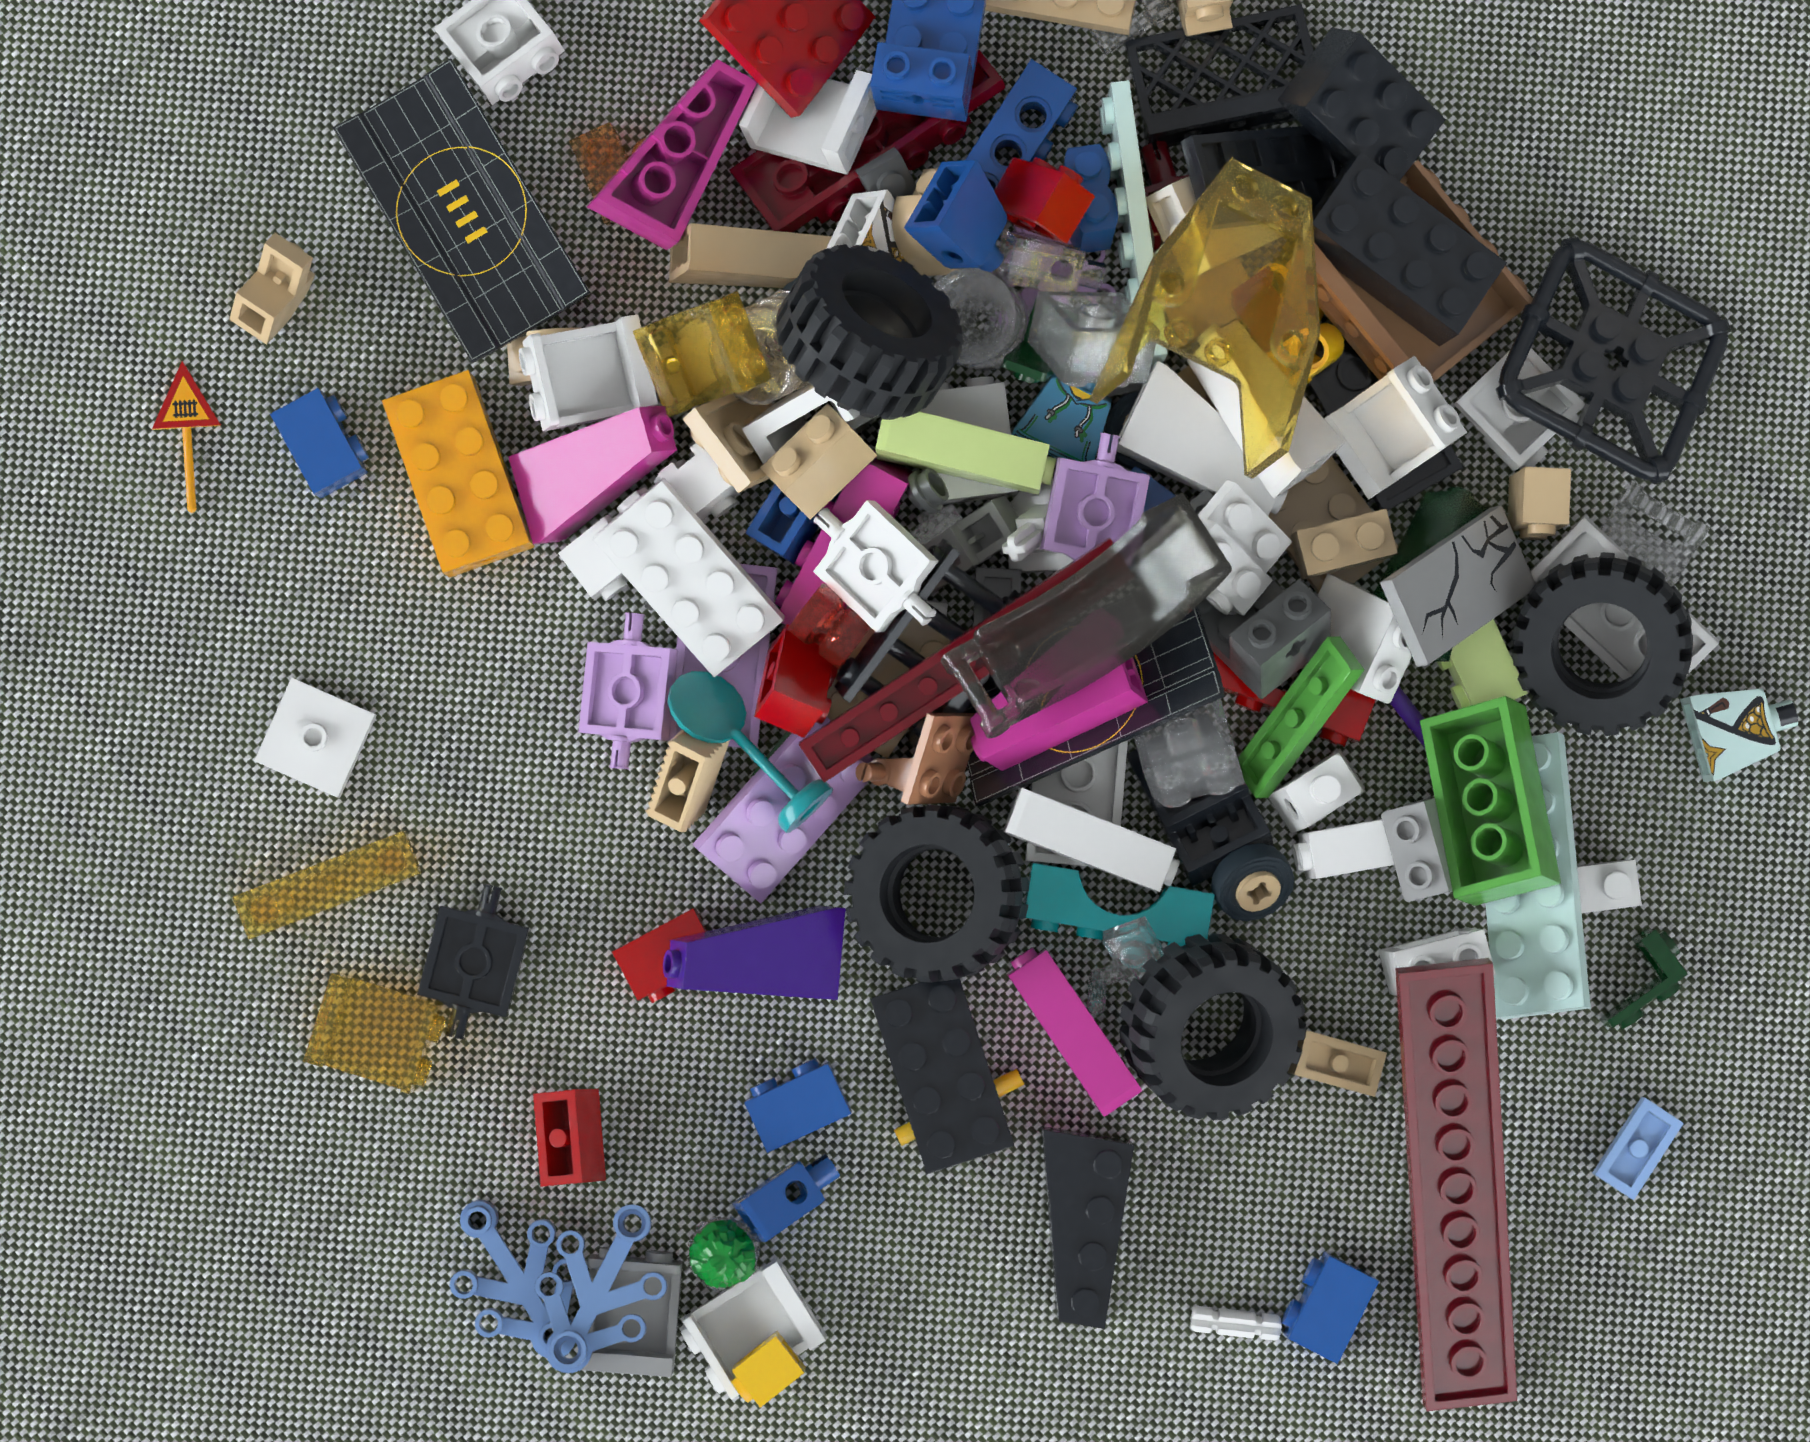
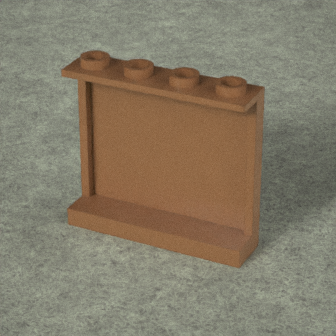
M1419 160L1414 162L1400 182L1499 256L1495 246L1490 241L1483 239L1472 226L1466 211L1458 204H1454L1441 188L1438 177L1431 170L1426 169ZM1314 241L1302 249L1286 266L1379 380L1386 376L1389 371L1415 356L1420 364L1430 372L1433 382H1435L1522 312L1525 305L1531 304L1533 300L1528 294L1523 280L1517 275L1512 274L1505 266L1459 335L1439 347L1339 272Z

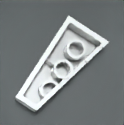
M695 443L690 447L695 456L686 463L683 459L676 463L671 462L658 473L653 482L656 484L662 478H665L701 521L710 514L716 519L737 503L734 496L738 492L733 486L723 480L718 471V465L706 449L701 448ZM644 487L626 498L617 507L619 514L646 493L648 489ZM610 515L604 516L558 553L594 600L603 596L607 601L628 585L624 580L626 577L592 540L600 530L618 515L614 518H611Z

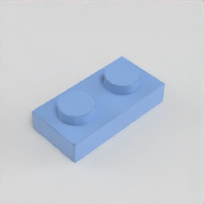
M1641 1097L1592 1174L1634 1200L1684 1123L1647 1098Z

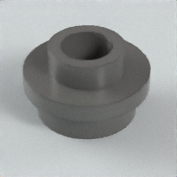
M930 468L923 472L916 470L909 475L907 493L911 502L919 510L925 509L932 514L941 510L943 502L949 498L948 489L942 478Z

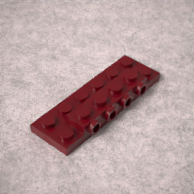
M979 49L968 113L1006 88L1001 76ZM877 110L848 175L760 150L748 156L729 169V171L772 231L793 233L815 217H817L821 224L829 219L835 222L840 221L851 195L866 192L855 171L895 147L901 154L908 170H916L928 160L929 151L943 142L946 145H952L961 140L966 133V126L972 122L969 114L967 115V121L964 122Z

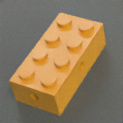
M469 370L382 400L443 574L450 578L535 547L532 543L523 511L476 379Z

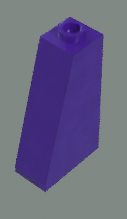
M819 905L670 940V950L666 951L663 959V973L667 978L666 986L685 990L838 1000L846 908Z

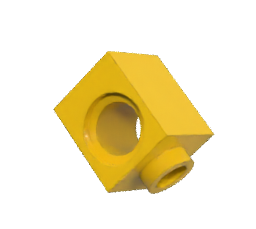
M777 1330L734 1364L732 1372L736 1377L731 1382L747 1403L754 1399L761 1408L803 1375L806 1366Z

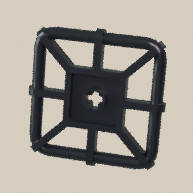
M1576 236L1563 239L1561 246L1552 255L1531 304H1526L1520 318L1523 322L1501 369L1498 381L1499 387L1495 389L1500 401L1505 400L1516 412L1568 439L1569 446L1578 451L1584 448L1638 478L1649 480L1652 484L1667 481L1669 474L1680 459L1697 416L1702 415L1708 405L1706 395L1726 351L1728 333L1732 331L1727 319L1722 320L1711 308L1659 280L1660 275L1651 270L1643 272L1602 248L1580 240ZM1585 261L1636 288L1624 315L1600 303ZM1566 268L1583 310L1576 329L1551 317L1548 312ZM1650 296L1704 327L1664 338L1640 325L1638 321ZM1538 331L1567 347L1557 370L1522 380L1518 379ZM1709 341L1689 391L1658 375L1668 352ZM1604 352L1609 354L1614 352L1617 354L1622 366L1611 370L1608 367L1609 359L1604 356ZM1560 384L1586 398L1587 401L1578 422L1575 423L1524 394ZM1650 393L1680 408L1661 455L1658 454L1642 412ZM1601 407L1625 420L1639 457L1593 432V424Z

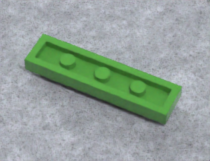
M1329 636L1324 640L1235 761V765L1255 798L1270 797L1365 669L1340 636Z

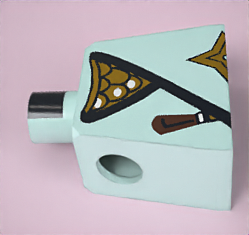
M1763 688L1701 694L1680 699L1703 782L1722 779L1780 751V743L1776 732L1798 726V715L1793 702L1786 700L1768 705Z

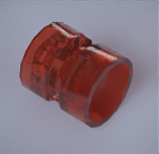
M822 583L792 621L787 631L807 646L816 643L819 646L818 655L839 669L871 627L851 608H844L843 600L829 586Z

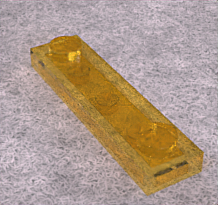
M402 831L243 892L232 898L247 938L251 940L420 875L422 871L406 831Z

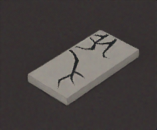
M1502 505L1487 509L1382 580L1380 584L1417 667L1429 665L1528 595L1535 586V581Z

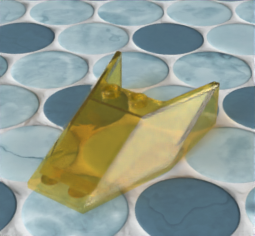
M1233 158L1229 159L1152 257L1089 400L1098 404L1132 374L1138 353L1146 343L1154 342L1232 380L1236 384L1239 391L1245 476L1253 479L1288 453L1320 337L1311 198Z

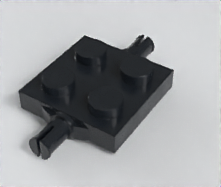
M485 883L483 884L484 887L478 910L462 911L440 906L417 993L419 996L439 1000L447 1007L452 1008L445 1035L449 1037L454 1036L459 1020L455 1038L464 1040L470 1013L486 1012L508 1017L531 929L509 923L499 915H496L503 888L493 887V885ZM492 887H493L491 899H490V902H489L491 890H492Z

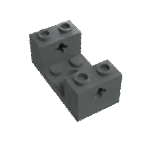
M1207 489L1136 543L1139 578L1147 587L1180 573L1177 568L1181 563L1169 550L1212 499L1213 495ZM1300 579L1285 591L1273 580L1244 616L1240 614L1226 615L1220 612L1206 599L1210 592L1202 584L1197 586L1188 580L1212 651L1261 700L1306 665L1324 640L1331 636V609Z

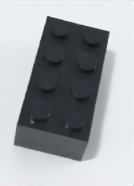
M1362 152L1343 166L1294 237L1305 246L1314 241L1339 272L1439 347L1459 335L1507 264L1498 255Z

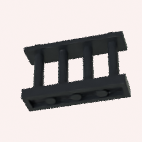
M944 538L938 546L933 545L928 549L938 560V563L922 582L918 595L925 602L941 579L986 609L991 615L1022 595L1014 589L1009 597L1001 598L953 563L960 555V552ZM926 602L932 609L936 610L935 616L930 617L932 620L927 624L949 641H953L967 631ZM906 609L899 612L885 632H874L855 659L850 657L839 669L836 676L838 682L834 687L841 697L851 703L859 690L869 696L885 686L872 677L871 674L887 653L909 669L926 659V657L898 639L914 617ZM992 673L931 713H964ZM926 716L908 727L910 731L906 737L915 748H917Z

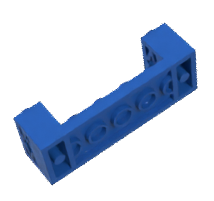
M892 0L885 43L877 42L870 84L876 110L966 122L987 0Z

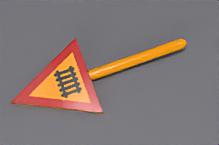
M182 361L152 430L182 428L187 510L190 513H194L196 511V493L191 428L221 426Z

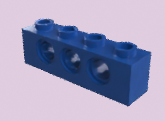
M1031 59L965 160H977L980 163L993 190H995L1008 166L1001 165L995 158V153L999 149L1012 147L1019 153L1022 160L1032 162L1035 157L1045 160L1054 145L1053 142L1048 140L1057 125L1065 129L1079 105L1073 102L1077 88ZM1029 109L1038 110L1044 116L1045 122L1038 128H1028L1022 124L1020 115Z

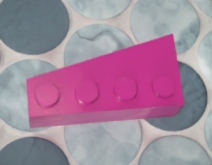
M717 59L687 90L589 203L587 208L665 250L677 244L757 84L756 80Z
M876 456L842 489L836 503L830 500L824 508H828L844 524L854 518L866 500L876 501L895 519L900 510L901 503L899 501L907 487H909L908 477L913 471L900 464L877 460ZM822 529L815 543L807 540L795 562L796 565L802 568L794 583L786 580L774 604L781 607L780 611L785 616L781 623L792 625L828 641L848 605L813 572L826 555L832 539Z

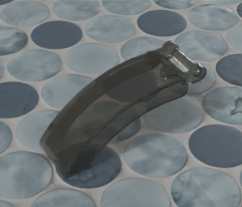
M1181 493L1145 511L1139 521L1129 531L1081 570L1032 601L979 627L974 632L973 639L951 649L944 654L940 661L948 674H954L982 719L980 727L987 738H995L1007 731L1010 726L1090 685L1149 646L1210 595L1231 573L1232 566L1185 495ZM981 658L1009 705L997 710L971 668L970 663Z

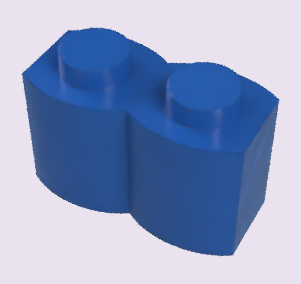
M1100 144L1068 148L1063 166L1078 173L1084 179L1081 186L1095 196L1071 236L1070 241L1074 247L1080 249H1075L1078 254L1110 250L1118 222V211L1115 196L1108 187L1110 180L1108 156Z

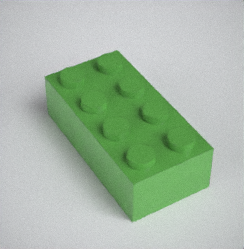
M1503 696L1420 720L1454 898L1477 906L1561 884L1526 706L1507 696Z

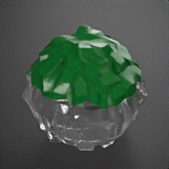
M718 1216L701 1222L695 1228L696 1231L688 1243L689 1254L687 1259L692 1273L697 1274L702 1279V1284L705 1287H709L714 1291H725L727 1286L732 1287L739 1282L746 1281L760 1269L757 1264L760 1257V1244L744 1221L736 1220L731 1216L729 1218Z

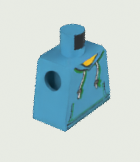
M1083 356L1072 379L1055 371L1019 419L1011 435L1049 444L1048 454L1055 458H1065L1080 462L1095 460L1100 443V433H1103L1112 402L1111 398L1097 392L1107 367Z

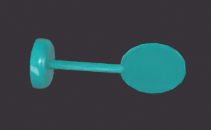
M691 671L679 676L670 687L667 700L670 713L681 729L693 738L707 743H724L733 739L791 799L778 815V824L786 833L792 832L805 822L830 796L833 788L827 782L824 783L822 779L814 780L798 791L741 732L745 725L747 714L744 701L735 687L720 676L713 677L707 671Z

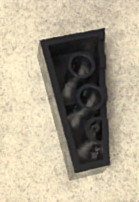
M1041 1126L1056 1315L1059 1322L1105 1329L1134 1144L1130 1140Z

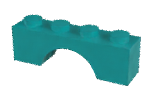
M1031 863L1028 880L1029 891L1026 892L1025 904L1028 905L1026 918L1032 919L1031 928L1058 932L1059 924L1077 926L1076 936L1103 940L1104 931L1122 934V944L1146 948L1149 946L1150 939L1168 942L1167 945L1175 942L1180 947L1186 945L1185 938L1188 936L1201 934L1205 939H1208L1215 896L1213 893L1166 886L1158 899L1146 909L1134 914L1117 915L1101 909L1088 897L1082 886L1078 870Z

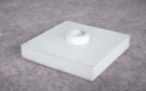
M291 678L254 761L340 798L377 715Z

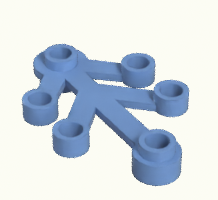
M475 1200L463 1209L460 1215L461 1227L470 1237L481 1240L507 1282L479 1277L472 1270L462 1269L451 1278L450 1290L456 1297L461 1299L476 1295L523 1305L532 1321L503 1317L499 1310L486 1308L477 1315L475 1328L481 1336L487 1338L502 1334L531 1340L535 1351L547 1358L545 1331L552 1328L545 1303L535 1291V1282L544 1272L548 1248L556 1237V1228L547 1219H538L529 1226L527 1237L530 1242L525 1271H523L496 1229L499 1215L495 1206L486 1200ZM478 1211L485 1215L486 1225L483 1228L472 1226L470 1216L473 1212ZM544 1225L549 1229L550 1237L547 1241L541 1242L534 1237V1228L536 1226ZM565 1258L560 1259L554 1265L552 1272L559 1275L560 1265L566 1264ZM468 1276L472 1280L473 1287L471 1291L462 1292L458 1289L456 1285L458 1277ZM554 1279V1281L556 1282V1287H555V1291H554V1294H555L556 1291H557V1289H558V1283H557V1281ZM563 1279L564 1290L561 1298L568 1314L573 1282L572 1279ZM490 1314L497 1319L498 1326L495 1330L488 1331L484 1329L481 1324L484 1315ZM567 1340L562 1344L561 1352L563 1356L572 1350L575 1345L574 1341Z
M626 1205L617 1211L613 1220V1227L617 1235L593 1282L583 1254L585 1239L582 1234L574 1230H568L559 1235L556 1247L559 1254L565 1257L580 1305L572 1324L561 1298L564 1290V1282L561 1276L554 1272H546L541 1274L535 1282V1291L544 1300L553 1333L546 1343V1357L551 1366L563 1373L580 1371L589 1363L592 1351L622 1341L637 1342L644 1337L647 1329L646 1323L637 1314L624 1316L618 1325L588 1333L598 1314L643 1299L658 1300L667 1291L668 1284L666 1278L657 1272L647 1273L638 1282L610 1291L633 1243L644 1239L650 1232L652 1225L651 1217L643 1207ZM631 1214L638 1215L642 1221L641 1228L634 1233L629 1232L625 1228V1219ZM569 1235L575 1236L579 1241L578 1250L572 1254L567 1253L562 1246L564 1238ZM547 1277L554 1278L558 1283L556 1293L551 1296L543 1293L541 1289L542 1281ZM650 1277H656L662 1283V1289L657 1295H650L645 1290V1282ZM629 1319H634L640 1324L641 1330L636 1337H629L624 1332V1324ZM567 1340L574 1341L578 1346L577 1355L571 1359L564 1357L561 1352V1346Z

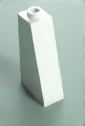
M1237 320L1230 322L1220 329L1216 324H1213L1196 339L1195 343L1199 348L1191 355L1187 362L1266 490L1273 498H1276L1317 471L1345 443Z
M1157 361L1151 367L1119 434L1120 439L1118 440L1117 452L1201 493L1207 489L1214 496L1226 480L1235 482L1267 516L1270 512L1276 515L1284 503L1288 490L1273 498L1266 490L1221 415L1167 365Z
M1024 788L1018 790L1003 829V833L1156 892H1160L1163 884L1171 886L1180 863L1179 860L1173 858L1176 851L1174 847Z

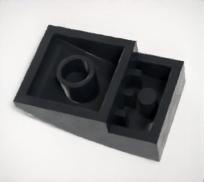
M1208 714L1127 754V760L1170 846L1176 848L1175 855L1192 886L1212 877L1218 864L1227 855L1245 845L1261 843L1274 846L1271 831L1250 796L1247 784Z

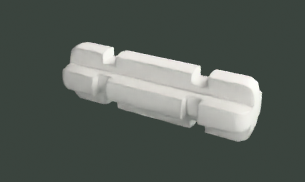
M1195 1306L1192 1310L1191 1328L1195 1332L1210 1333L1211 1330H1216V1333L1219 1335L1254 1338V1335H1259L1261 1339L1273 1341L1279 1340L1281 1335L1282 1320L1276 1314L1262 1313L1261 1316H1256L1255 1312L1219 1308L1218 1312L1213 1311L1212 1307Z

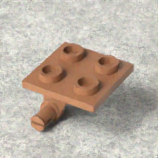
M927 713L914 758H876L870 763H860L855 771L857 779L859 781L863 780L862 782L870 781L878 786L888 785L902 791L903 794L900 802L907 805L956 802L957 796L965 786V770L970 754L974 750L971 737L975 733L970 718L976 713Z

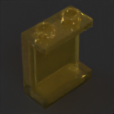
M738 291L663 317L633 330L661 404L665 406L669 417L708 401L733 393L739 394L772 379Z
M341 972L331 973L303 1062L319 1067H332L401 1089L400 1092L411 1094L415 1092L417 1085L424 1087L427 1081L432 1061L425 1058L431 1041L438 1043L443 1032L446 1017L439 1015L443 1004Z

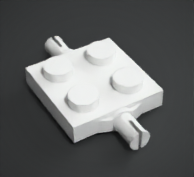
M866 500L854 518L844 524L828 508L822 509L818 513L819 516H815L814 523L832 539L826 555L813 572L875 632H885L899 612L904 609L912 614L922 626L932 620L930 617L935 616L936 610L932 609L918 595L922 582L938 563V560L876 501Z

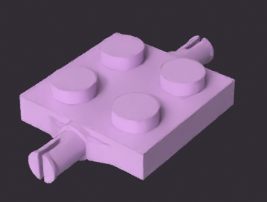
M1100 433L1101 437L1096 460L1080 462L1057 458L1040 549L1063 553L1072 560H1076L1110 537L1128 566H1133L1150 475L1127 471L1120 465L1115 464L1114 461L1120 436Z
M625 613L623 640H616L610 643H587L578 733L601 735L608 740H613L609 768L629 770L631 742L635 743L644 739L669 741L671 713L667 700L670 687L675 682L678 650L653 647L646 642H641L645 615L638 613Z

